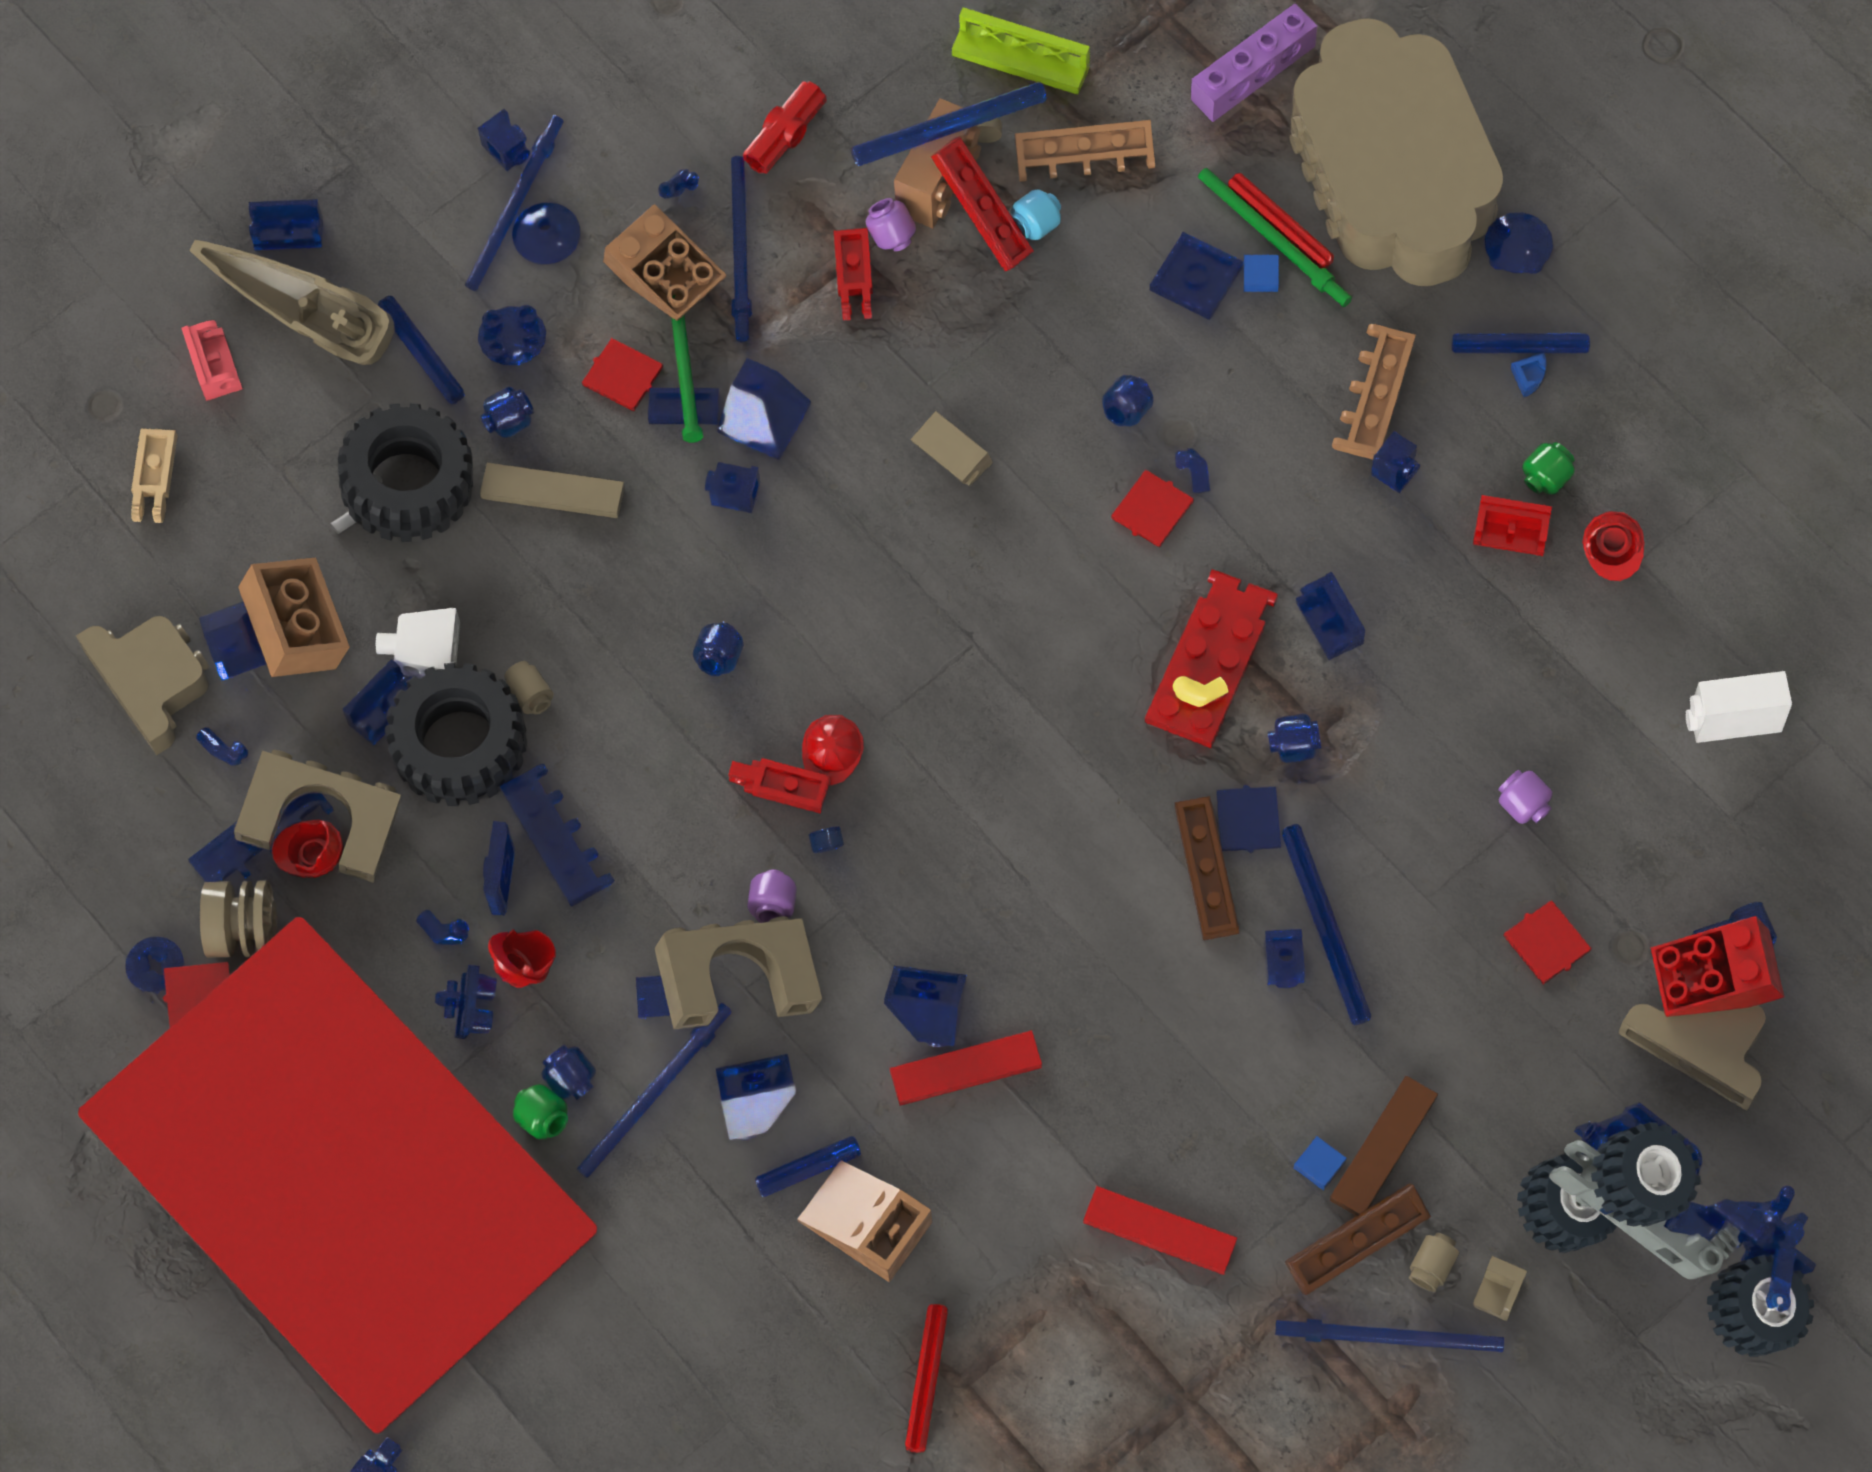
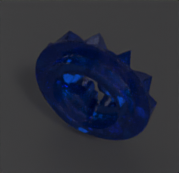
M149 937L138 942L130 950L125 968L127 976L134 986L142 992L148 991L158 994L159 991L166 989L164 968L182 967L185 961L180 948L173 941L164 937ZM150 955L157 962L164 960L161 964L163 969L161 976L154 970L147 972L151 968L147 956Z

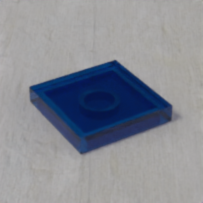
M1182 232L1150 283L1149 290L1210 320L1243 268V261Z

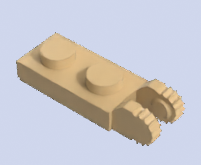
M140 429L131 489L133 493L131 518L134 522H141L143 519L144 497L154 498V507L152 509L154 522L162 523L164 521L166 498H169L178 436L175 430Z

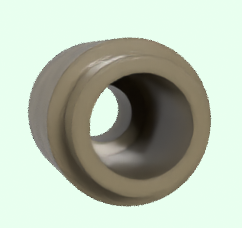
M521 661L512 665L504 675L506 683L510 686L511 693L516 696L519 706L525 714H541L550 707L554 693L534 665H530L527 661Z
M1436 1233L1435 1236L1426 1235L1410 1266L1412 1272L1409 1279L1425 1290L1436 1292L1438 1286L1444 1285L1460 1254L1455 1248L1456 1242L1442 1233Z

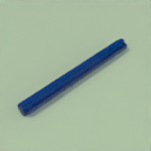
M1036 82L853 146L851 148L852 158L857 166H862L1042 103L1047 99L1046 90L1041 82Z
M1299 824L1287 826L1282 831V837L1353 1025L1364 1024L1370 1021L1371 1012L1304 833Z

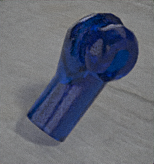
M680 169L668 181L659 185V195L664 199H669L683 194L685 188L695 190L698 186L699 176L696 172H689L688 169Z
M1187 448L1185 451L1178 450L1175 453L1176 467L1178 469L1189 468L1193 493L1210 492L1208 466L1205 459L1193 448Z
M208 727L201 729L197 733V741L212 756L231 766L242 764L241 760L248 757L249 752L240 741H235L228 747Z
M430 910L423 911L416 919L419 926L435 944L459 945L468 937L469 925L462 919H457L456 922L451 921L449 924H442Z

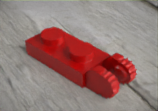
M868 228L834 230L838 296L841 297L843 320H851L852 309L849 303V296L855 295L863 296L861 305L864 319L872 318L870 294H873Z

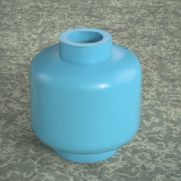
M1036 189L1030 191L1013 204L1011 216L1026 239L1040 240L1060 224L1061 204L1053 194H1047L1042 190Z

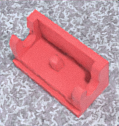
M215 320L205 321L190 327L188 325L181 327L206 401L242 390L222 327L217 328Z

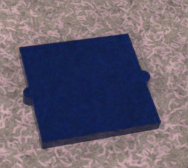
M1244 785L1243 789L1217 790L1222 851L1247 850L1249 853H1253L1256 849L1281 848L1276 787L1250 788L1248 785Z

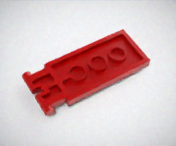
M1212 569L1208 577V582L1213 584L1206 599L1199 597L1145 716V723L1212 748L1265 629L1266 622L1261 620L1267 605L1275 606L1279 594L1251 583L1248 584L1245 592L1239 591L1241 579ZM1186 676L1189 679L1206 685L1221 677L1226 683L1229 692L1202 707H1197L1180 700L1173 690V683L1178 677Z

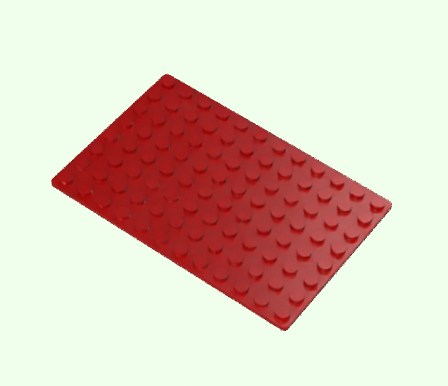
M296 917L78 1110L80 1119L375 1434H380L597 1234L596 1224L302 917Z

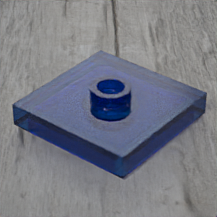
M493 821L488 857H485L483 876L485 878L483 891L491 914L504 916L507 912L516 849L508 824L500 821Z

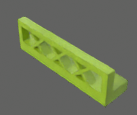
M964 7L962 8L959 15L960 30L952 47V56L1079 95L1090 68V46Z

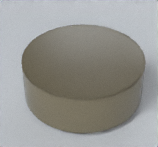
M991 115L977 116V128L980 129L978 142L991 143L1002 137V122L998 118Z

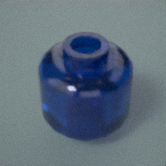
M1133 375L1118 377L1102 397L1105 416L1117 426L1132 427L1138 424L1154 403L1153 393L1148 383L1144 379Z
M508 386L484 400L483 409L485 413L480 415V418L489 433L495 431L499 436L508 438L528 427L532 421L531 415L535 411L531 401L522 389L517 391L515 388Z
M728 623L707 624L701 629L692 653L694 661L700 670L708 675L720 676L730 673L735 669L744 646L743 638Z
M1306 713L1279 717L1275 720L1274 731H1268L1271 753L1278 752L1280 760L1284 763L1313 759L1316 755V749H1322L1317 720L1312 721L1311 717Z
M564 1044L542 1062L545 1066L541 1072L543 1080L562 1099H567L573 1095L576 1100H579L594 1088L590 1081L596 1075V1068L579 1047L567 1048Z

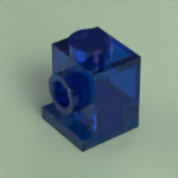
M502 109L478 127L481 145L506 171L515 165L523 164L529 158L530 150L525 145L527 137L518 125L514 124L511 126L509 114L505 109Z
M1393 431L1374 455L1371 475L1398 493H1401L1420 469V464L1415 460L1417 445Z
M718 462L716 471L709 470L705 482V491H709L711 505L752 513L761 483L759 468L751 466L750 469Z
M1302 929L1265 931L1264 952L1267 985L1276 984L1278 988H1292L1297 986L1298 983H1304L1305 963ZM1279 956H1292V959L1283 961Z

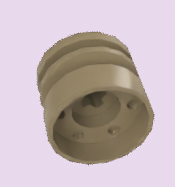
M269 880L257 881L255 892L251 881H243L239 897H236L231 881L204 882L200 899V932L206 958L232 957L237 941H240L244 956L250 957L254 954L255 946L258 951L276 935L277 908Z

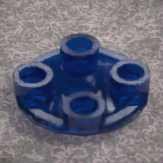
M1523 212L1508 213L1497 218L1488 227L1484 239L1490 265L1495 269H1502L1512 273L1536 274L1543 269L1544 263L1550 258L1553 249L1552 234L1547 225L1536 216Z
M507 306L484 313L482 324L479 328L478 342L482 352L491 361L501 365L517 366L531 361L540 354L546 343L547 331L542 319L537 315L536 309L532 306Z

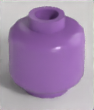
M892 198L880 200L872 205L868 211L869 215L866 218V226L876 245L881 249H893V251H900L909 246L911 243L910 238L916 231V225L906 205L898 200L893 201Z
M1517 770L1498 789L1502 793L1499 797L1500 805L1520 824L1527 823L1531 819L1537 824L1552 809L1548 805L1553 796L1552 791L1533 771L1528 770L1522 773L1520 770Z
M768 870L757 874L751 880L747 907L750 914L760 923L768 922L773 918L781 916L790 918L795 908L797 892L795 882L779 870Z

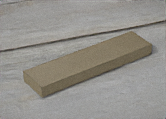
M487 463L480 496L481 499L618 518L625 486L624 482Z

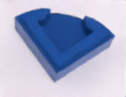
M1544 352L1511 363L1510 369L1523 398L1535 392L1543 382L1546 371Z

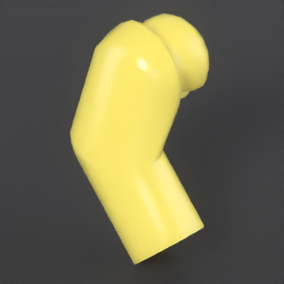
M1186 676L1178 677L1173 683V690L1180 700L1197 707H1202L1229 692L1226 683L1221 677L1206 685L1189 679Z

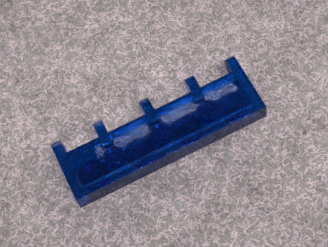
M540 764L505 783L500 788L570 907L610 886L615 880L610 873L600 878H597L588 863L597 858L599 853L595 847L589 848L584 852H581L571 833L577 831L581 824L577 818L564 824L553 806L560 802L564 796L560 790H555L548 795L546 794L538 779L548 773V769L545 764Z
M309 793L296 798L284 810L273 842L282 830L293 824L300 823L304 817L317 807L321 806L322 810L328 815L334 811L333 807L321 793ZM237 821L188 859L189 864L204 882L223 881L236 870L245 879L251 876L250 871L244 864L264 848L236 840L234 830ZM272 843L270 850H268L271 854L274 843Z

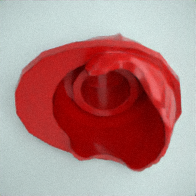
M1607 511L1594 517L1585 528L1582 541L1585 555L1591 567L1599 576L1610 581H1621L1630 578L1639 569L1643 559L1645 542L1643 530L1637 520L1625 512Z
M824 715L813 721L806 730L802 743L804 769L828 775L831 777L830 785L844 782L856 769L864 751V738L856 723L843 715Z
M320 819L306 820L282 830L274 841L272 854L273 860L280 870L293 876L316 878L333 871L334 867L339 863L344 846L340 832L330 822Z
M513 929L510 932H500L493 935L488 943L489 953L494 960L496 974L501 977L502 981L516 988L543 982L556 957L554 943L546 934L539 930L518 933Z

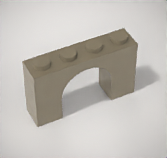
M272 750L271 753L262 751L234 830L235 839L270 850L282 814L293 800L309 793L328 794L339 800L346 807L352 820L351 830L339 862V872L374 883L401 804V794L395 793L396 789L384 783L377 782L375 786L361 782L362 778L353 773L343 771L338 775L326 771L327 767L315 761H307L306 764L294 761L290 754L280 750Z
M781 916L764 923L745 920L736 923L734 926L720 927L719 924H709L701 927L699 930L686 931L685 928H674L666 931L654 948L673 1029L708 1026L718 1013L709 967L710 961L713 958L724 954L745 956L761 967L769 981L777 1017L810 1014L822 1000L802 918L789 920L788 917Z

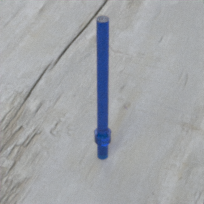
M552 115L543 134L537 136L531 148L533 153L465 282V286L470 290L477 291L545 158L551 156L556 146L554 140L564 123L562 118Z
M734 156L731 158L735 299L731 301V315L735 318L736 340L745 342L749 340V317L752 316V301L748 298L745 160L742 156Z
M721 1003L718 1006V1013L708 1026L695 1027L690 1032L691 1038L577 1167V1170L584 1177L588 1178L696 1053L702 1047L707 1048L716 1037L714 1033L732 1013L728 1006Z
M1306 1319V1322L1276 1320L1275 1335L1305 1337L1307 1342H1321V1339L1492 1352L1504 1351V1337L1323 1324L1320 1319Z

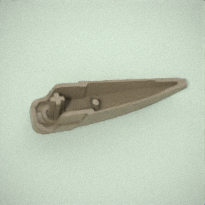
M195 240L189 250L208 268L250 301L297 333L313 339V343L337 357L360 365H371L382 357L390 344L394 334V321L391 315L364 295L345 287L340 288L318 275L226 246Z

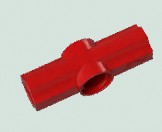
M803 81L782 107L776 106L769 112L763 123L762 131L743 153V160L749 164L751 169L759 174H767L788 148L794 149L802 141L806 134L808 123L827 102L826 95L820 90L819 86L811 81Z

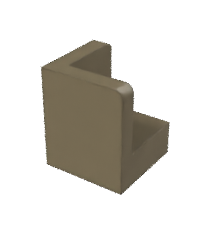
M1492 1256L1474 1299L1473 1306L1507 1321L1527 1271Z

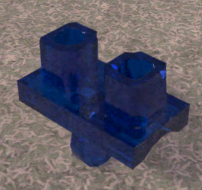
M467 966V973H462L459 992H457L458 982L449 980L447 981L446 991H439L435 994V1003L445 1007V1018H454L455 1008H457L454 1038L466 1039L470 1033H488L492 1028L493 1011L477 1009L476 998L492 1001L496 992L497 978L479 974L480 966Z

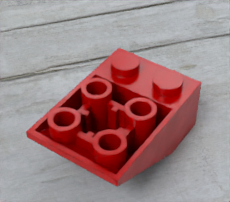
M1757 916L1651 947L1666 1017L1750 1008L1785 997L1770 931Z

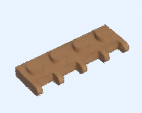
M1151 120L1015 134L1020 182L1027 181L1025 168L1049 166L1050 179L1057 178L1056 165L1082 163L1083 174L1091 175L1090 162L1116 159L1117 171L1122 172L1125 171L1124 158L1146 156L1148 169L1155 168Z
M1369 324L1366 333L1378 338L1374 353L1361 351L1358 360L1370 365L1365 383L1351 381L1349 390L1360 394L1361 397L1356 413L1351 411H1342L1340 420L1352 425L1348 440L1334 438L1332 448L1379 461L1416 335L1376 324Z

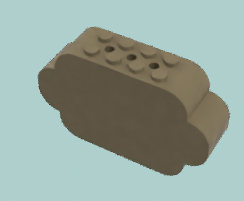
M1376 19L1354 20L1339 25L1328 32L1321 44L1319 63L1305 69L1295 82L1291 116L1292 134L1289 137L1294 153H1300L1303 163L1301 166L1305 180L1307 182L1312 181L1316 190L1313 192L1316 206L1319 211L1324 210L1328 218L1326 219V228L1330 238H1336L1343 255L1352 264L1368 270H1379L1392 266L1395 273L1401 279L1413 285L1433 286L1458 277L1464 272L1470 262L1472 252L1471 241L1487 234L1496 221L1498 211L1497 197L1502 189L1503 173L1450 52L1440 41L1427 35L1414 34L1399 38L1392 27Z

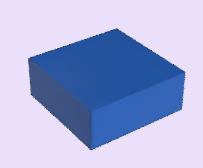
M1244 255V292H1278L1279 255Z
M1316 1136L1296 1161L1294 1169L1324 1191L1344 1166L1347 1158Z

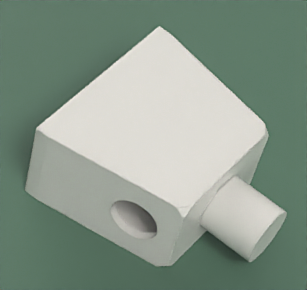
M456 608L401 614L398 617L397 634L377 633L376 653L394 655V662L398 673L411 677L417 676V678L425 676L424 670L434 666L435 671L445 669L444 663L455 662L456 664L460 632V620Z

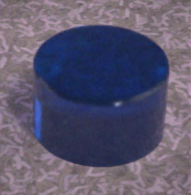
M840 826L825 828L808 834L813 853H824L844 846Z

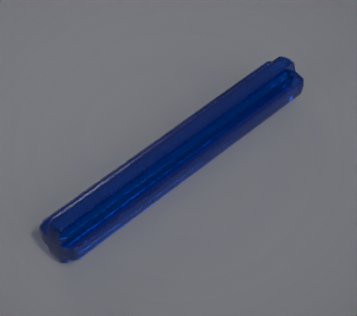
M391 295L381 299L378 302V306L391 315L394 321V331L450 404H456L465 396L464 389L396 299Z
M1586 333L1453 334L1451 347L1454 353H1587L1590 349V337Z

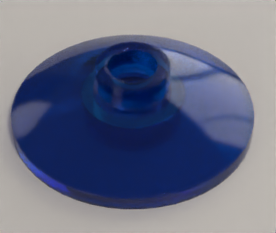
M549 202L535 204L525 209L516 219L512 229L513 243L518 253L528 261L536 264H553L564 260L576 249L581 234L579 222L573 212L565 206ZM545 225L551 226L548 230L539 229Z

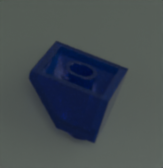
M747 358L730 387L717 432L779 460L809 409L811 401L778 371Z
M244 602L199 618L221 680L266 665Z
M894 965L885 994L884 1004L918 1042H926L933 1047L955 1046L967 975Z
M788 1054L716 1068L729 1140H750L758 1134L766 1133L796 1093Z

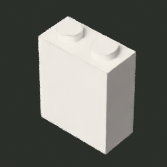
M1785 671L1699 682L1695 695L1690 697L1691 707L1689 710H1686L1687 728L1689 731H1694L1696 743L1782 732L1792 706Z

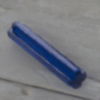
M849 1136L755 1178L756 1187L760 1195L766 1197L837 1166L840 1161L847 1162L860 1156V1146L854 1136Z

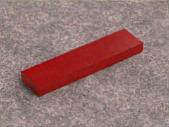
M960 136L952 139L930 156L1004 271L1011 270L1034 252Z
M1030 1030L891 1067L890 1074L899 1106L1040 1069L1042 1068V1062L1033 1032Z
M1096 1186L1083 1219L1084 1224L1225 1275L1237 1243V1237Z

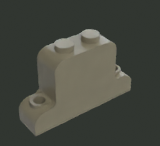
M155 616L118 639L115 638L110 630L107 631L100 626H91L77 634L76 638L82 650L154 753L158 755L168 749L174 743L175 733L173 729L177 727L171 715L204 695L209 686L204 671L210 667L199 650L192 653L187 646L191 640L180 624L173 626L170 620L164 616Z
M1638 1004L1630 1009L1621 1024L1618 1034L1746 1111L1750 1108L1761 1087L1762 1080L1759 1071L1744 1061L1759 1037L1766 1020L1765 1012L1759 1005L1750 1008L1666 1017L1664 1011H1660L1648 1004Z

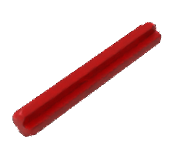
M1236 173L1229 180L1228 187L1320 269H1327L1333 263L1334 254L1242 173Z
M930 1304L927 1308L905 1442L906 1450L916 1453H923L926 1450L948 1316L947 1307L940 1304Z

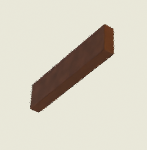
M1207 796L1175 802L1174 808L1203 940L1237 935L1239 934V926L1211 798Z
M1408 1076L1404 1077L1330 1196L1331 1202L1355 1216L1369 1209L1437 1099L1438 1093Z
M1409 1183L1284 1262L1302 1294L1307 1295L1429 1219L1431 1215L1414 1185Z

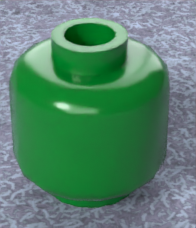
M1560 443L1540 444L1522 465L1526 476L1524 483L1536 494L1541 492L1549 495L1558 493L1575 473L1573 465L1575 459L1573 455Z
M543 1084L523 1089L514 1100L513 1118L515 1123L536 1139H547L557 1136L563 1131L568 1122L566 1101Z

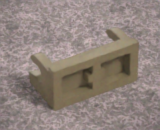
M937 411L931 415L911 438L912 443L958 478L960 482L971 486L993 463L988 452Z

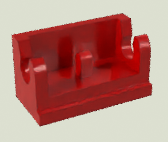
M1481 495L1473 545L1543 556L1552 506Z

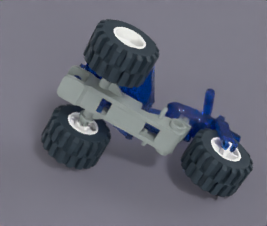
M1640 1102L1625 1107L1622 1114L1599 1123L1587 1122L1577 1126L1574 1132L1581 1136L1583 1141L1576 1140L1567 1144L1564 1154L1532 1167L1528 1171L1529 1176L1522 1179L1520 1186L1524 1188V1191L1518 1192L1517 1201L1522 1202V1207L1518 1209L1519 1217L1524 1216L1526 1219V1223L1523 1224L1526 1232L1531 1230L1534 1232L1532 1239L1537 1243L1545 1241V1248L1551 1251L1558 1249L1559 1253H1567L1594 1245L1605 1240L1607 1234L1613 1233L1618 1226L1680 1275L1687 1279H1697L1717 1272L1721 1268L1723 1260L1729 1257L1727 1254L1732 1253L1734 1247L1738 1248L1743 1243L1746 1250L1741 1258V1262L1728 1266L1727 1269L1722 1270L1717 1275L1719 1280L1713 1281L1710 1286L1714 1294L1707 1297V1305L1712 1306V1312H1708L1709 1321L1714 1320L1716 1323V1327L1713 1328L1717 1336L1723 1335L1724 1340L1722 1343L1728 1348L1735 1346L1736 1353L1740 1355L1749 1354V1357H1758L1786 1350L1798 1344L1799 1339L1805 1337L1809 1330L1805 1325L1812 1324L1814 1316L1809 1313V1309L1814 1308V1299H1809L1807 1292H1811L1809 1283L1804 1285L1801 1279L1804 1277V1274L1813 1272L1816 1264L1795 1248L1805 1234L1803 1227L1808 1220V1216L1801 1212L1782 1219L1795 1196L1794 1188L1789 1185L1784 1186L1780 1189L1776 1199L1764 1203L1751 1201L1735 1202L1725 1199L1704 1206L1691 1202L1695 1200L1698 1194L1695 1186L1700 1185L1701 1176L1698 1175L1703 1162L1701 1151L1695 1144Z

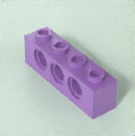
M1293 4L1192 78V102L1214 122L1312 50L1316 44L1317 25L1296 4Z

